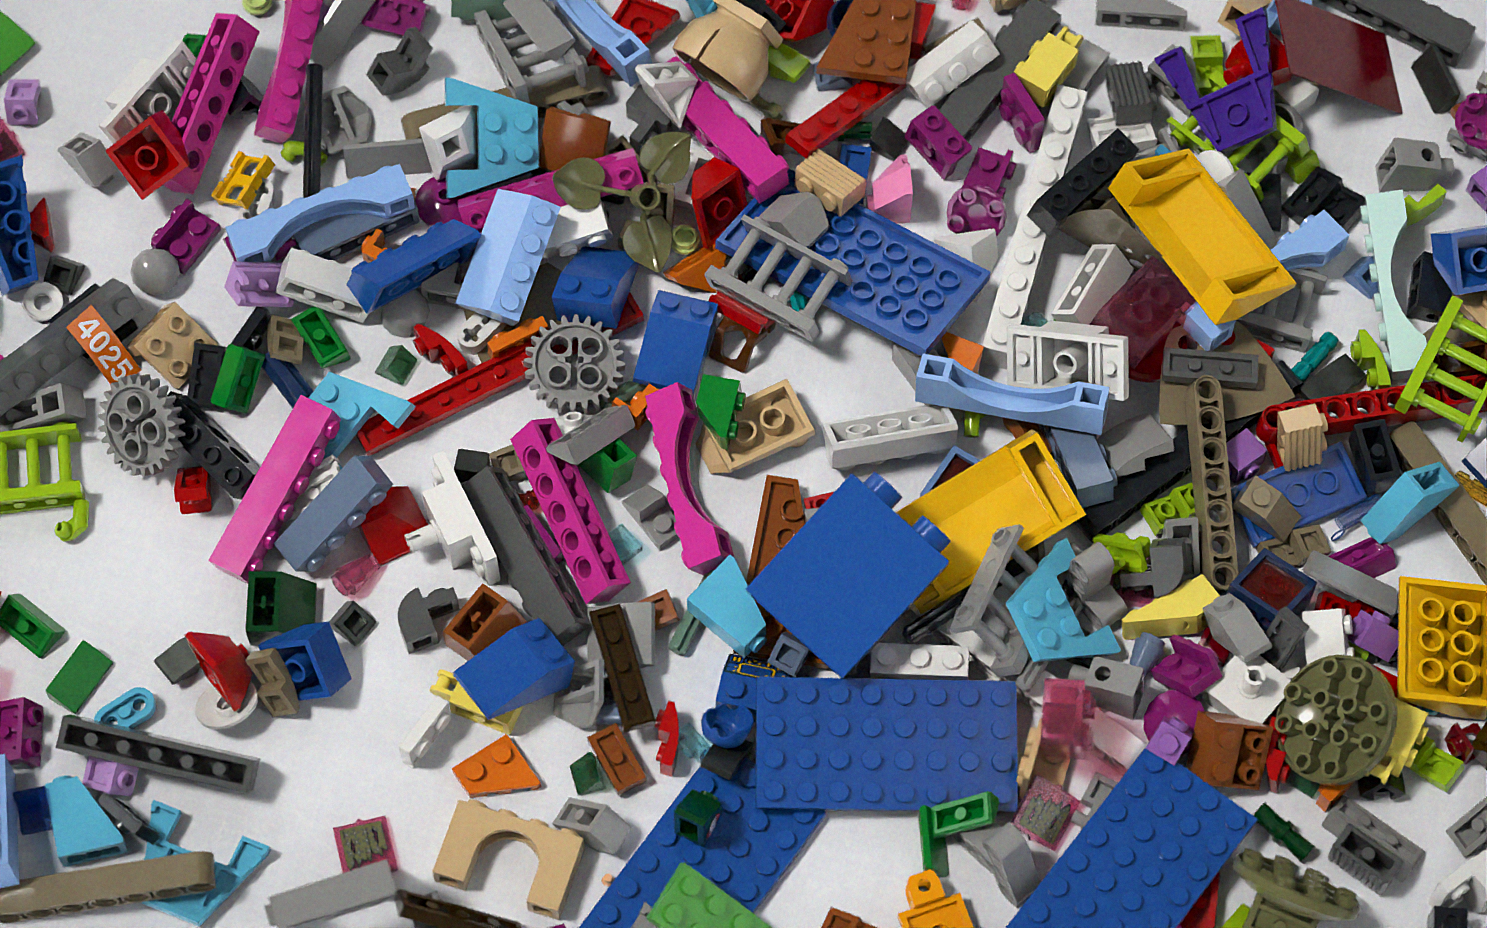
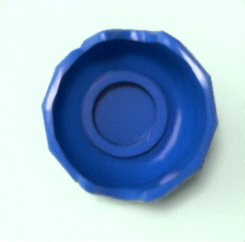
M726 702L721 703L715 708L707 709L701 718L704 737L712 744L723 748H736L747 739L754 725L753 714L746 706L740 705L736 709H731L727 706Z

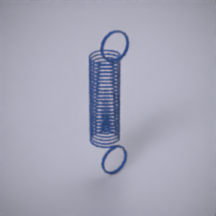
M1374 494L1335 517V522L1337 518V522L1339 523L1340 521L1343 529L1334 533L1331 541H1336L1344 534L1345 530L1361 522L1360 519L1367 514V509H1371L1378 502L1375 496L1381 497L1378 494ZM1343 531L1340 536H1338L1337 538L1333 539V537H1334L1336 534H1338L1339 532Z

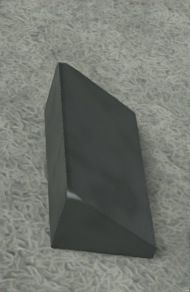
M1435 44L1431 45L1413 62L1411 69L1433 113L1439 114L1451 110V107L1456 105L1460 91L1438 47Z

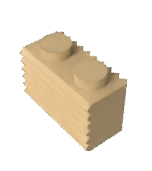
M817 148L816 152H813L812 155H809L808 159L806 158L804 162H801L796 167L794 185L799 192L815 194L821 200L825 210L833 211L834 214L837 213L840 217L865 196L866 179Z
M1315 403L1277 412V450L1284 469L1289 472L1291 469H1302L1303 466L1308 468L1309 465L1314 466L1316 463L1320 465L1322 462V451L1327 450V442L1323 433L1328 431L1325 414L1318 412Z

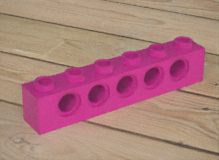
M215 14L171 121L182 136L190 163L188 167L164 184L165 187L173 192L195 193L260 33L259 30L237 14Z
M634 148L593 159L601 165L605 173V179L601 186L627 190L644 183ZM556 171L458 199V209L462 222L477 229L480 233L484 227L497 189L533 195L560 207L569 204L559 196L554 187L552 177ZM600 191V197H604L611 194Z
M555 418L531 420L510 439L585 604L610 601L631 583L577 465L570 464L548 453L546 450L547 445L563 436Z

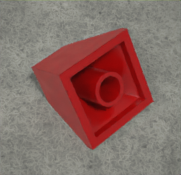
M766 0L787 23L780 30L779 35L783 40L794 42L825 31L827 29L828 12L835 3L834 0Z
M163 110L148 117L105 150L142 200L190 165L182 136Z
M716 157L694 171L692 177L691 199L703 247L709 249L716 243V239L748 205L740 169Z
M408 486L391 487L386 492V498L378 505L373 506L366 513L364 522L357 526L378 567L410 553V546L408 547L404 534L411 533L428 525Z
M190 631L184 636L208 681L234 712L240 709L253 676L251 668L245 661L249 656L246 648L242 643L237 646L229 636Z

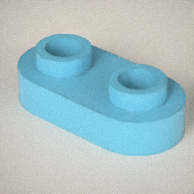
M136 687L98 710L94 720L106 723L116 720L118 721L117 725L134 729L153 716L156 710V701L148 689ZM138 703L146 704L145 708L141 711L134 709Z

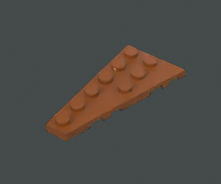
M853 0L816 67V74L906 85L916 0Z
M774 475L766 476L746 580L748 586L805 525L798 479ZM755 600L766 623L767 639L758 652L753 653L751 651L748 656L769 659L780 635L786 631L791 632ZM813 652L810 653L804 663L805 666L828 669V666Z

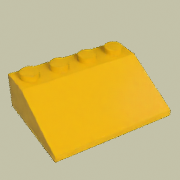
M1406 576L1399 577L1397 699L1452 717L1486 720L1487 585Z

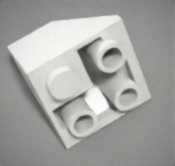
M462 106L419 127L432 171L437 181L446 177V170H462L478 162L477 112L475 106Z

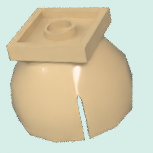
M713 0L717 5L716 11L693 19L678 35L673 51L685 63H689L695 71L737 98L750 102L761 90L769 73L768 47L772 46L777 49L782 43L783 38L766 18L738 1Z

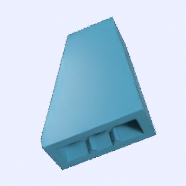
M1441 462L1406 471L1360 521L1367 528L1369 535L1379 544L1396 540L1460 485Z
M729 555L687 598V611L745 659L751 651L756 653L765 644L767 639L766 623L754 598L746 591L748 585L735 558Z
M60 776L53 779V782L45 784L57 855L63 867L128 852V847L121 833L77 776Z

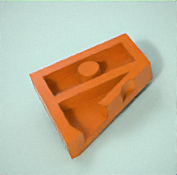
M507 734L452 768L453 774L470 798L484 797L490 793L498 795L511 793V790L531 788V790L541 788V782Z

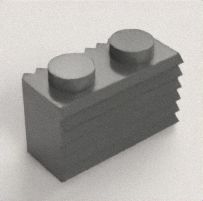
M1140 61L1136 63H1120L1119 65L1116 63L1113 65L1108 64L1106 66L1105 85L1115 125L1152 121V111L1157 110V98L1155 92H1149L1152 88L1150 72H1144L1142 62Z
M1348 823L1336 839L1328 854V860H1333L1334 864H1339V868H1344L1345 872L1350 871V876L1355 875L1356 880L1361 879V884L1366 883V886L1372 887V891H1377L1378 895H1383L1404 863L1401 858L1351 823Z

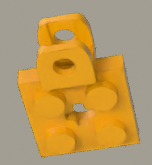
M927 870L908 878L905 895L910 910L898 913L897 918L901 928H974L961 893L945 898L941 882L934 871ZM919 887H924V888H926L928 891L922 892V891H920L918 888H919Z

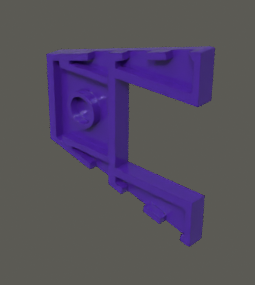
M1263 7L1235 20L1254 73L1204 97L1201 96L1186 50L1182 46L1154 58L1156 64L1160 66L1167 80L1175 88L1185 106L1196 118L1199 126L1214 148L1223 154L1277 130L1268 13Z

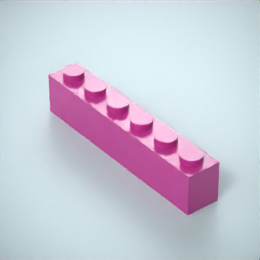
M677 56L667 61L681 62L698 79L682 125L714 157L740 169L744 188L760 204L789 185L787 173L789 166L781 155L776 156L770 150L767 141L762 136L757 137L752 132L748 122L742 117L739 119L733 113L730 104L725 99L720 100L715 95L712 86L707 81L702 82L697 77L694 68L689 63L684 64Z
M300 395L208 560L218 570L247 584L249 571L262 570L263 560L267 552L275 547L273 543L279 538V531L282 525L291 518L298 496L306 491L310 481L309 477L314 467H318L321 464L330 439H334L339 431L341 419L333 409Z

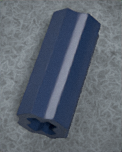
M269 352L265 354L262 369L293 409L300 395L308 398L313 392L312 388L293 363L272 358Z

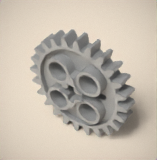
M577 314L574 315L573 322L569 323L563 315L560 325H557L551 319L549 331L544 327H539L541 338L531 337V343L534 347H526V355L531 358L524 359V367L530 368L525 371V379H533L529 383V389H539L536 399L541 400L547 397V408L557 403L559 413L564 410L565 406L570 407V412H575L576 407H581L584 414H587L589 404H592L595 409H599L600 398L607 403L610 402L608 391L612 393L618 392V386L615 382H623V374L618 371L625 370V362L618 361L624 358V350H616L620 346V340H610L612 330L608 329L602 332L601 321L594 327L591 326V318L589 316L585 319L584 323H579ZM577 339L576 390H571L572 341ZM560 344L564 345L567 351L557 354L551 349L555 345ZM587 346H595L599 351L594 355H588L583 352V349ZM555 374H561L566 377V380L563 383L557 384L552 382L550 378ZM586 375H592L597 378V382L588 385L583 383L581 379Z
M140 373L118 378V382L110 384L111 390L104 392L108 401H103L99 404L105 410L104 413L98 414V418L104 421V425L98 427V430L106 433V436L101 440L102 443L109 442L110 447L106 453H115L114 463H123V471L132 470L133 476L142 474L145 477L162 473L165 468L172 467L171 460L179 458L175 450L183 448L178 437L185 436V433L179 429V425L185 423V420L177 418V413L182 408L173 406L176 396H167L169 386L160 387L159 378L151 379L150 374L140 375Z

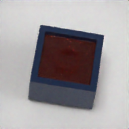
M1264 547L1230 583L1226 594L1230 593L1243 602L1264 633H1266L1277 613L1284 606L1288 607L1299 617L1309 606L1317 582Z

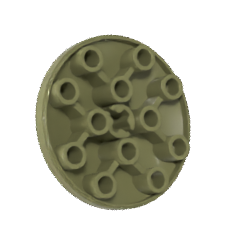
M1326 656L1305 666L1286 685L1284 689L1285 698L1277 709L1275 728L1280 733L1287 735L1284 745L1280 735L1277 742L1279 749L1287 752L1285 761L1296 773L1319 784L1343 785L1358 780L1378 765L1388 751L1395 734L1397 705L1391 685L1375 666L1354 656ZM1284 719V724H1283V726H1282V728H1281L1280 725H1281L1282 720Z
M1245 848L1243 853L1236 855L1232 867L1257 892L1242 928H1317L1320 920L1349 921L1357 919L1361 910L1356 899L1357 894L1347 888L1340 886L1337 888L1324 880L1325 875L1312 868H1306L1303 878L1300 879L1295 877L1293 873L1295 870L1293 867L1294 862L1286 857L1276 855L1273 860L1249 848Z

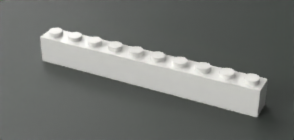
M1057 85L982 343L984 349L980 363L1007 370V327L1011 324H1023L1048 237L1027 214L1036 200L1066 174L1083 115L1087 91Z

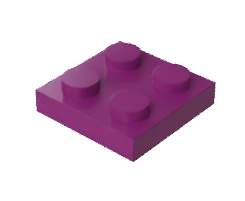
M1015 72L1004 77L999 112L1005 122L1009 121L1014 128L1013 132L1017 142L1020 145H1024L1030 154L1040 147L1045 119Z

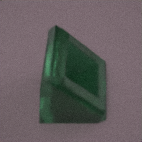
M403 345L390 346L375 370V374L403 386L417 363V359Z
M593 752L586 753L569 766L578 796L606 789L598 760Z

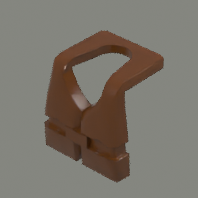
M723 316L716 328L708 356L737 371L745 372L754 347L767 337V333L770 334L775 329L776 322L766 329L763 328L758 335L730 318ZM742 331L745 335L746 343L736 359H729L723 353L724 333Z

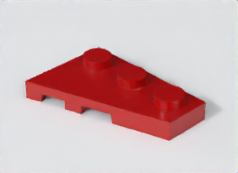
M622 0L611 19L625 29L631 30L648 47L678 21L681 16L679 10L651 0ZM593 47L585 59L587 65L598 66L603 74L613 77L617 72Z

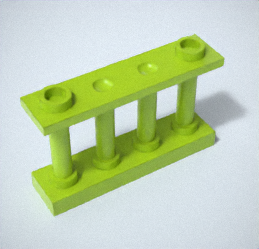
M1217 69L1208 77L1212 87L1211 93L1228 85L1223 78V73ZM1193 114L1183 125L1173 117L1167 120L1171 130L1170 136L1175 137L1180 146L1186 144L1198 154L1215 149L1208 138L1203 141L1192 133L1199 125ZM1277 114V130L1265 136L1269 137L1272 135L1278 140L1279 145L1249 176L1244 173L1257 200L1260 202L1265 197L1259 183L1287 153L1291 154L1294 152L1302 158L1310 150L1306 136ZM1264 136L1235 149L1228 159L1233 166L1234 172L1239 170L1236 166Z
M1452 295L1394 409L1406 414L1411 404L1416 407L1419 404L1463 426L1457 438L1458 441L1463 443L1468 433L1472 435L1476 433L1482 421V418L1477 415L1487 397V381L1481 390L1437 368L1438 364L1434 363L1433 360L1436 354L1441 356L1446 354L1487 375V360L1450 343L1451 339L1446 337L1449 329L1454 331L1459 329L1487 343V329L1464 318V314L1459 312L1463 300ZM1423 379L1428 381L1433 379L1475 400L1476 403L1470 415L1425 394V390L1420 388Z
M63 421L57 422L53 426L0 432V514L73 506L75 500H85V491L80 480L75 481L72 479L70 443L81 442V434L76 423ZM57 444L60 480L57 483L42 484L40 478L39 446ZM26 448L28 484L25 487L11 488L9 487L7 450Z

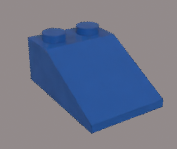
M588 246L582 247L560 273L552 294L557 320L561 321L564 315L568 322H573L574 315L577 314L579 323H584L585 319L589 316L591 318V325L595 326L601 321L602 327L617 328L639 264L628 257L625 251Z
M658 290L648 319L633 382L643 385L650 383L660 389L678 382L692 389L694 395L716 330L718 303Z
M537 618L512 628L456 669L453 676L485 717L490 720L568 688L575 660L544 622Z

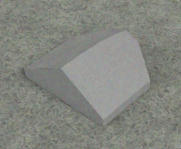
M345 85L322 93L321 142L328 155L343 151V145L367 142L372 119L366 104Z
M809 192L779 196L759 216L770 224L771 229L808 249L829 229V223L821 200L815 194Z
M597 659L574 667L570 686L554 693V716L578 728H587L595 724L604 702V660Z

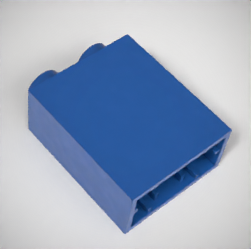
M875 471L864 483L851 473L746 588L747 593L842 679L848 676L949 564V561L941 552L951 542L950 539L923 515L912 527L892 510L903 497Z

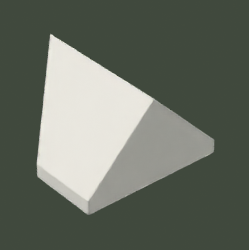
M681 62L637 65L635 71L644 92L680 129L698 79Z
M995 228L934 237L936 244L992 272L998 259ZM982 290L973 299L975 303L977 302Z

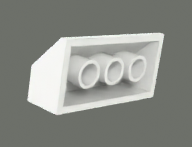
M932 404L822 423L828 462L832 469L837 468L838 470H849L855 465L863 463L878 465L884 463L886 459L892 458L911 459L916 454L927 452L941 454L954 445L956 446L958 432L957 422L950 409Z

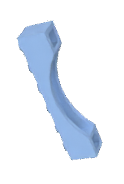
M551 0L555 7L630 87L639 81L635 71L636 66L653 64L649 49L631 30L625 29L611 19L594 0Z
M397 164L394 166H384L377 172L364 177H354L348 183L337 187L324 188L315 195L294 199L285 206L266 209L260 215L252 218L236 220L232 225L225 227L237 261L270 262L279 248L291 236L319 220L345 214L374 215L387 219L415 209L413 193L401 165Z
M1323 210L1316 216L1313 214L1308 216L1294 233L1287 232L1277 242V246L1271 249V252L1287 271L1303 267H1323L1345 250L1349 234ZM1195 302L1187 309L1183 328L1205 351H1213L1232 336L1236 320L1215 325L1198 302Z
M922 354L916 375L915 401L1102 435L1107 415L1110 387L1079 381L1055 388L1030 389L1014 387L982 377L965 368L954 359Z

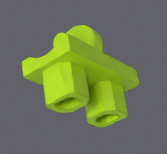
M1116 532L1112 536L1097 534L1092 538L1094 544L1100 542L1110 552L1114 560L1112 574L1117 573L1119 570L1143 573L1148 569L1146 558L1150 556L1149 548L1151 545L1148 537L1139 536L1133 540L1129 539L1125 533Z

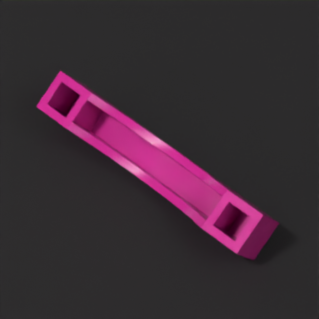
M285 0L280 45L271 78L259 108L253 135L280 144L293 135L306 78V66L309 64L323 0Z
M676 382L645 396L648 406L646 408V415L653 426L655 435L653 436V444L660 455L662 463L660 465V472L667 483L669 491L667 500L674 511L676 519L674 529L677 536L681 539L683 563L689 570L704 575L709 573L710 570L716 569L729 555L734 557L728 532L716 525L705 513L693 489L689 468L690 447L699 415L692 389Z

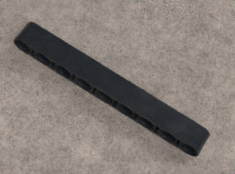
M1283 360L1278 361L1275 365L1294 395H1296L1297 389L1304 382ZM1263 411L1225 421L1226 443L1247 428L1249 430L1256 425ZM1209 423V424H1202L1203 427H1205L1206 429H1210V430H1211V424H1210V423ZM1188 428L1173 438V452L1146 458L1145 470L1120 477L1117 480V486H1114L1113 500L1083 508L1086 515L1076 520L1074 524L1091 543H1094L1092 538L1097 534H1109L1136 514L1143 504L1153 501L1191 473ZM1204 448L1203 452L1206 458L1210 459L1213 457L1211 450Z

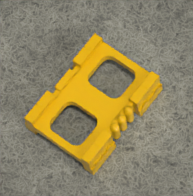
M238 151L230 164L232 169H229V173L226 174L227 177L223 179L224 182L219 181L211 196L219 205L230 204L248 209L256 197L254 191L259 189L263 182L262 179L268 178L275 167V163L268 155H264L263 158L246 156L244 152ZM259 163L253 175H244L249 164ZM244 187L236 200L228 199L234 188Z

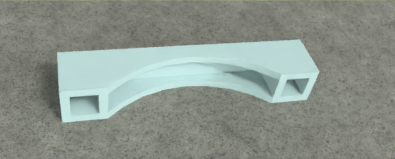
M1402 189L1365 195V205L1360 206L1362 224L1368 223L1369 234L1364 235L1366 252L1373 253L1374 264H1369L1371 283L1377 282L1379 292L1373 294L1375 311L1382 312L1383 323H1378L1380 342L1386 341L1388 351L1382 353L1388 371H1391L1392 380L1410 378L1427 345L1426 337L1412 325L1403 313L1395 297L1391 281L1392 257L1397 243L1407 227V214Z

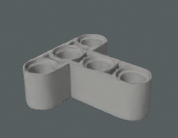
M1096 542L1085 551H1082L1076 544L1070 543L1076 557L1070 561L1068 573L1061 587L1068 596H1075L1078 600H1081L1083 604L1082 613L1097 630L1107 625L1111 626L1128 614L1125 602L1109 584L1114 560L1107 548L1100 542Z
M994 822L952 834L963 849L994 875L1001 893L1012 905L1017 906L1032 894L1041 883L1028 844L1022 833L1012 823L1008 822L1001 828Z

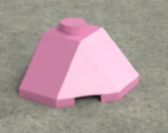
M906 154L900 155L872 183V194L866 195L867 209L895 223H910L913 189L911 168Z

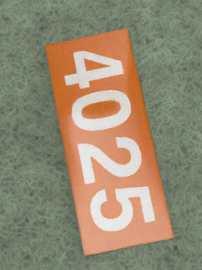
M92 305L66 327L110 384L118 382L120 377L137 374L141 371V368Z

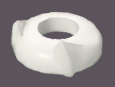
M47 282L33 284L26 290L23 296L22 307L31 318L37 321H48L62 310L63 297L56 286ZM47 296L51 299L52 306L46 311H40L34 306L36 298Z

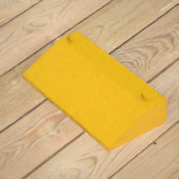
M1189 148L1124 163L1108 187L1117 199V202L1125 209L1154 248L1163 255L1161 257L1215 325L1237 320L1289 291L1297 284Z
M1034 430L1028 431L895 512L911 527L922 515L925 516L951 541L941 552L949 561L948 566L914 602V605L919 613L923 614L971 585L990 546L992 535L997 529L1020 524L1024 529L1017 544L1024 551H1027L1086 515L1038 432Z

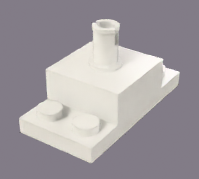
M175 40L157 61L142 58L107 97L105 102L112 112L103 120L99 128L113 144L160 110H163L172 121L197 60L186 44L181 40Z
M1052 320L1041 327L1011 324L1007 327L1008 385L1043 389L1066 386L1079 381L1110 387L1109 399L1124 401L1129 398L1128 337L1109 335V327Z
M441 451L432 455L434 467L430 471L434 479V487L422 492L426 516L430 524L411 533L404 534L411 553L413 554L417 550L438 542L452 569L472 561L478 577L484 576L489 586L501 581L497 556L445 452Z
M1261 655L1246 663L1237 656H1234L1222 669V677L1205 689L1200 702L1206 712L1230 714L1267 725L1271 717L1276 715L1279 704L1285 698L1284 689L1286 685L1307 665L1292 655L1285 667L1279 671Z
M1487 849L1438 883L1428 900V904L1432 909L1434 906L1455 907L1464 897L1477 915L1487 910Z

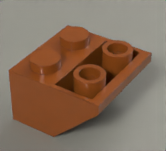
M482 583L443 630L445 645L469 661L512 628L525 624L527 621L508 600Z
M1198 711L1186 768L1211 786L1260 790L1273 727L1230 714Z

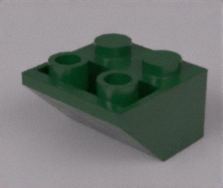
M249 571L245 629L249 644L259 645L266 640L302 625L315 623L317 583L281 571Z

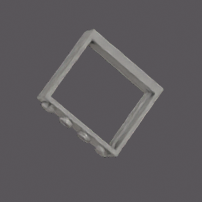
M386 859L269 896L270 904L264 907L270 925H277V928H291L395 895L397 891Z

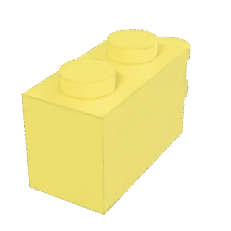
M1066 26L1062 28L1057 36L1048 32L1042 41L1037 40L1033 44L1026 62L1020 61L1014 70L1033 102L1043 108L1055 94L1057 85H1062L1075 68L1079 52L1078 48L1084 39V36L1080 34L1076 36L1069 32L1070 28Z
M442 669L438 671L437 676L439 678L436 685H431L429 691L435 696L449 701L451 713L504 734H511L523 706L488 720L455 679L454 673ZM450 683L456 685L454 691L448 690Z
M1396 699L1397 724L1392 743L1378 765L1366 774L1368 777L1371 774L1382 779L1381 783L1386 784L1390 774L1399 777L1404 766L1411 767L1418 752L1413 747L1415 743L1420 746L1422 745L1429 730L1428 727L1423 726L1429 713L1399 699Z

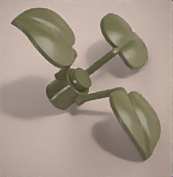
M665 132L650 138L643 145L639 161L644 168L650 170L647 175L648 185L638 184L631 191L601 186L605 179V173L601 165L593 159L581 157L571 160L553 174L554 187L567 204L582 210L595 208L599 204L600 191L630 197L632 205L643 209V212L640 215L641 222H633L625 229L622 239L623 248L628 257L636 263L654 272H660L670 254L672 232L668 222L662 216L654 215L646 219V216L660 202V193L656 188L653 176L660 183L673 184L680 181L686 175L690 165L691 135L683 132Z

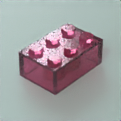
M1151 256L1098 311L1089 325L1109 327V335L1127 336L1128 364L1135 369L1186 315V311L1196 300L1174 273L1154 256Z
M1045 678L1040 745L1046 757L1086 760L1087 752L1093 751L1094 732L1090 728L1089 719H1095L1096 700H1094L1092 690H1088L1083 680Z

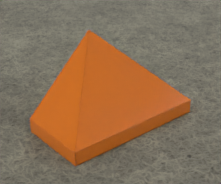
M715 244L709 249L702 247L663 273L666 278L678 284L716 293V289L709 286L704 274L710 265L718 269L724 267L727 254L716 249Z
M946 332L942 337V341L948 358L956 360L965 368L978 374L984 346Z

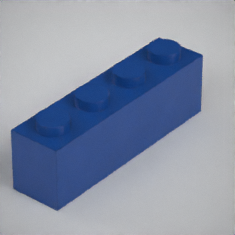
M22 155L0 162V292L2 296L28 288L39 280L34 241L31 237V218L27 206V188L23 176L22 167L24 165Z

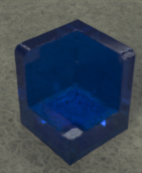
M45 786L12 793L13 800L18 808L22 835L53 830Z

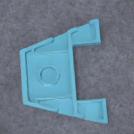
M444 78L445 106H477L478 169L446 170L447 198H453L539 168L538 106L453 78Z
M328 372L308 397L333 409L341 419L339 431L335 438L330 439L324 450L325 455L323 459L331 455L337 458L375 410L389 423L399 428L416 407L407 400L332 372Z
M1067 538L1056 542L1052 547L1053 550L1039 562L1038 568L1033 574L1024 580L1005 603L1033 662L1065 660L1076 657L1089 658L1099 655L1111 656L1121 652L1109 625L1087 636L1084 635L1057 579V575L1069 569L1070 561L1076 556Z
M153 800L150 810V826L159 833L160 837L154 845L147 842L146 854L143 860L190 853L191 851L168 842L182 815L181 811ZM242 835L227 866L214 861L215 889L202 893L140 903L200 927L269 855L271 849L265 844Z

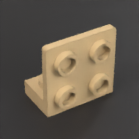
M176 302L164 305L125 348L132 357L141 355L175 389H178L190 377L195 343L216 346L218 344Z
M1040 718L1037 728L1032 726L1030 728L1024 756H1022L1016 779L1018 787H1021L1019 798L1031 801L1033 796L1037 799L1042 793V799L1045 804L1052 797V802L1055 801L1057 805L1074 745L1043 737L1046 719Z

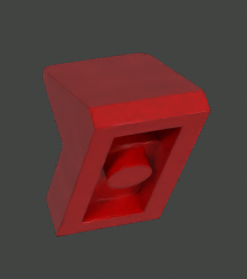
M43 197L30 213L31 237L36 244L52 252L55 247L51 216L46 199Z
M202 466L177 469L174 496L175 502H179L182 514L210 512L212 510L210 474Z

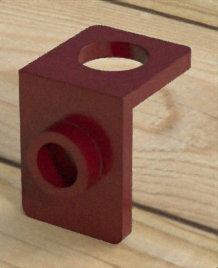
M1455 723L1444 738L1449 752L1454 757L1463 761L1464 765L1477 759L1473 754L1474 747L1466 736L1473 735L1476 737L1481 728L1477 723H1473L1463 729L1458 723Z

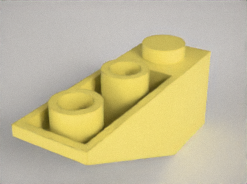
M1203 574L1194 579H1188L1170 593L1156 597L1151 603L1140 609L1130 611L1121 619L1122 636L1125 640L1136 637L1139 638L1142 632L1150 633L1156 637L1199 633L1208 627L1202 608L1212 603L1220 595Z

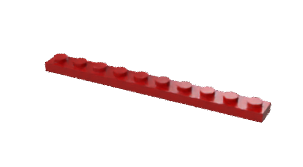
M630 292L617 328L602 327V332L611 329L612 336L644 321V314ZM531 339L408 399L407 401L413 403L416 407L399 428L393 426L380 414L369 418L356 434L366 455L371 456L525 380V371L530 368L524 367V359L531 358L526 355V347H534ZM577 339L572 341V356L578 353ZM559 344L552 347L551 350L554 353L562 354L567 351V348ZM587 346L583 350H586L592 346Z

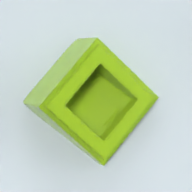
M1312 149L1302 158L1294 152L1286 154L1288 160L1285 172L1297 184H1301L1317 166L1320 167L1317 153Z

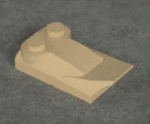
M785 379L746 397L744 409L737 412L735 420L739 422L736 440H730L728 450L720 447L704 422L700 436L695 444L711 474L731 473L787 447L796 448L804 445L811 436L815 435V430L788 379Z

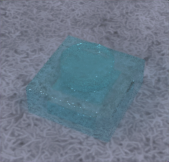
M622 523L609 533V537L622 565H625L643 550L642 544Z
M688 722L679 730V747L689 759L694 757L701 764L710 749V745Z

